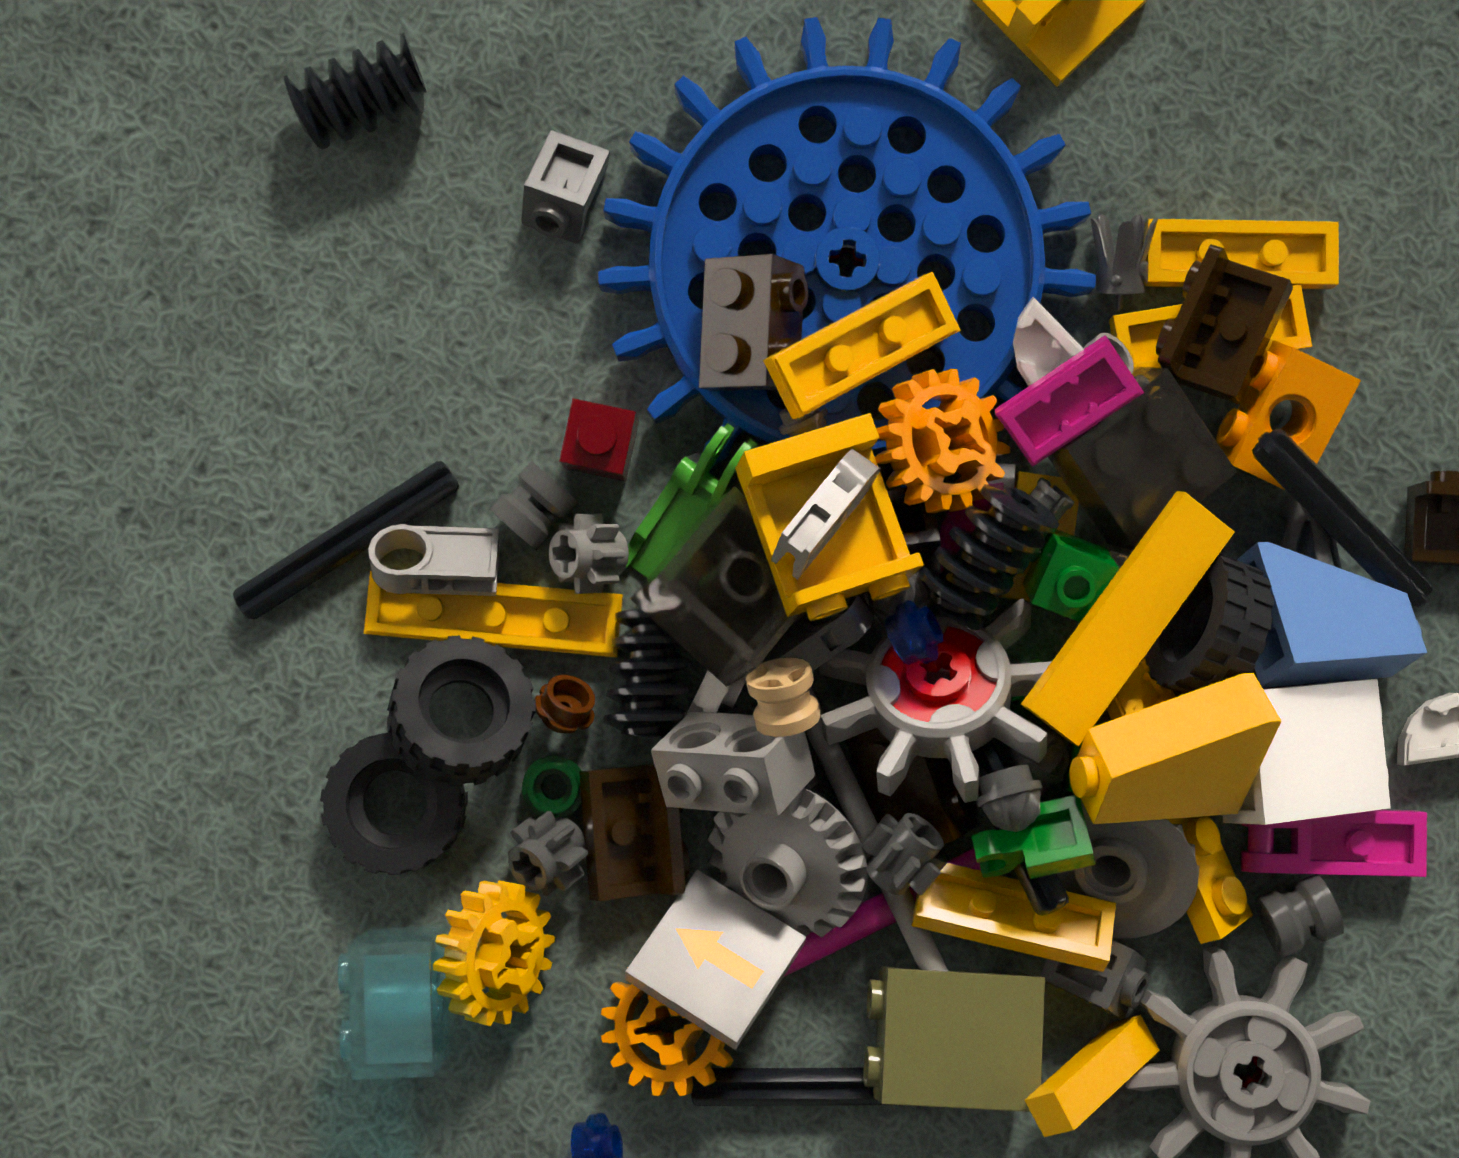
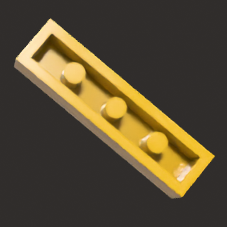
M1141 1014L1109 1024L1024 1100L1044 1137L1074 1131L1160 1051Z

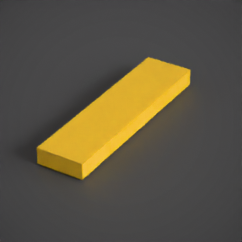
M1176 491L1021 705L1067 741L1079 746L1084 740L1087 729L1095 725L1235 532L1188 493Z
M370 571L364 634L444 641L447 640L448 636L460 635V638L472 639V637L485 639L484 642L492 646L497 644L500 647L618 658V649L612 646V640L620 637L621 624L615 620V613L622 611L624 595L603 592L576 594L575 590L506 583H497L496 596L396 594L387 592L379 587L372 578V572Z

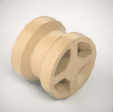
M778 658L757 665L748 672L745 678L748 692L758 703L753 712L758 732L772 737H785L802 733L818 723L821 714L817 699L809 693L814 678L812 668L808 662L798 658Z

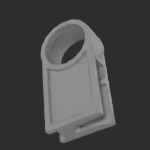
M851 449L783 530L771 561L777 564L787 552L791 553L796 559L793 565L792 576L798 580L862 501L876 480L881 468L854 449Z
M400 524L391 525L380 530L371 540L368 550L372 578L379 587L387 592L396 594L496 596L500 558L499 529L411 526ZM395 549H412L424 556L416 566L404 570L389 569L380 564V560L387 553Z

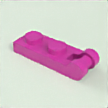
M1374 810L1267 825L1242 824V826L1248 827V850L1241 851V871L1286 874L1427 876V812L1414 810ZM1274 828H1291V852H1274Z

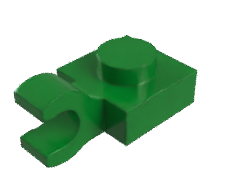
M1073 795L1041 802L1040 814L1025 830L1019 832L1003 829L987 830L972 835L976 860L980 863L982 876L995 877L1006 874L1022 862L1026 863L1030 879L1096 865L1080 798Z

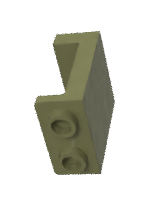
M880 966L879 980H869L867 989V1018L869 1020H877L876 1047L866 1046L863 1066L864 1085L874 1087V1098L881 1104L1030 1112L1024 1100L1041 1085L1045 977L1031 974H992Z

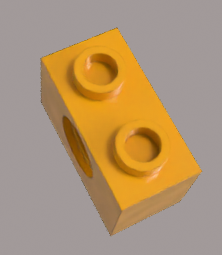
M1273 340L1269 350H1265L1239 408L1231 409L1224 417L1216 437V441L1223 452L1216 451L1214 455L1247 473L1284 489L1253 457L1252 449L1259 442L1258 438L1264 432L1270 433L1274 431L1270 426V415L1274 407L1282 401H1290L1292 407L1290 420L1280 429L1285 431L1317 464L1361 380L1294 347Z

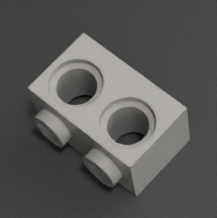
M689 712L651 749L666 807L779 816L815 776L805 731L785 737L763 735L757 731L753 715Z

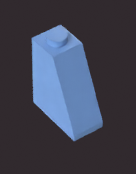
M1257 542L1237 559L1265 573L1263 576L1268 578L1271 583L1270 592L1274 596V607H1272L1271 617L1273 618L1271 629L1268 630L1265 640L1267 643L1263 653L1259 655L1255 663V671L1262 688L1391 677L1427 653L1421 627L1415 618L1408 594L1270 542Z

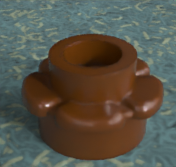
M557 675L553 677L548 684L540 688V695H537L534 699L536 700L537 715L549 729L557 733L570 734L574 733L577 728L586 730L594 721L595 713L592 709L595 705V694L586 682L575 676Z

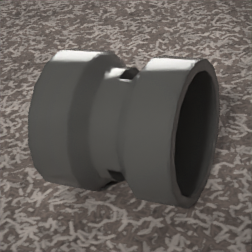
M531 461L518 475L519 485L511 494H501L489 509L537 551L549 538V527L557 518H566L579 503ZM532 496L544 506L540 511L528 501Z
M1317 874L1299 880L1295 885L1293 893L1287 892L1282 894L1274 890L1255 899L1256 910L1265 934L1273 949L1281 958L1301 951L1304 942L1309 941L1312 936L1325 942L1344 933V925L1337 903L1324 880Z

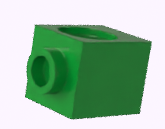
M1056 529L1055 532H1050L1046 536L1042 553L1035 562L1031 563L1023 581V586L1032 604L1081 622L1116 575L1119 567L1106 548Z

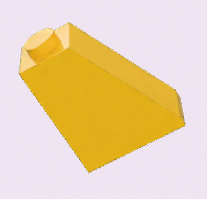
M1239 674L1087 729L1079 753L1070 765V785L1075 796L1081 798L1093 825L1238 814L1282 721L1255 674Z

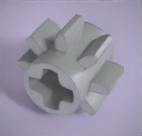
M602 513L575 514L574 523L559 524V531L550 542L549 561L554 573L559 576L558 580L560 583L574 582L576 594L602 593L604 584H617L620 581L618 575L626 568L629 549L624 535L619 531L620 527L618 524H603Z

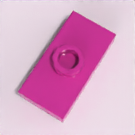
M1104 335L994 410L1003 426L1033 467L1142 395L1144 391L1107 336Z

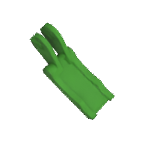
M729 423L725 427L721 426L714 434L697 464L686 456L681 460L659 498L628 543L629 557L626 569L629 566L634 568L659 586L657 591L667 598L676 589L736 499L738 493L731 489L738 478L735 468L744 451L754 449L757 446V443L751 439L747 443L744 442L727 465L720 480L709 473L711 467L716 462L735 429Z

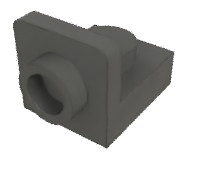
M551 130L524 184L522 224L537 230L547 237L561 238L573 243H579L585 230L586 213L608 168L610 150Z
M1113 940L1110 961L1104 972L1047 959L1039 975L1045 977V983L1102 1008L1109 1014L1122 1020L1125 1018L1129 1007L1135 1009L1141 1003L1147 991L1150 978L1149 973L1145 972L1148 961L1135 950Z

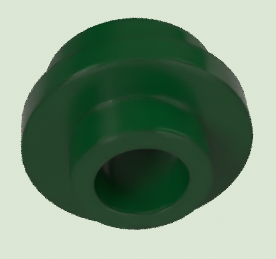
M550 755L535 761L526 771L522 782V793L528 807L538 816H542L547 811H551L555 818L567 817L574 813L582 804L579 771H582L581 768L571 759L559 755ZM549 775H559L565 780L567 789L562 798L552 799L544 793L543 783Z

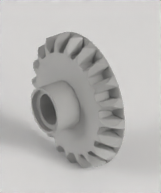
M804 788L779 816L719 811L714 817L715 827L708 838V841L714 846L709 863L720 869L719 883L723 886L733 888L736 894L804 936L814 932L823 937L833 928H841L859 908L864 898L868 881L865 853L850 823L824 798Z
M1081 800L1096 865L1057 873L1065 891L1116 903L1112 938L1148 936L1171 926L1179 920L1193 902L1200 868L1196 863L1195 844L1188 843L1185 839L1182 824H1172L1167 819L1093 825Z

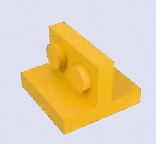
M1147 0L972 1L1058 87L1139 10Z

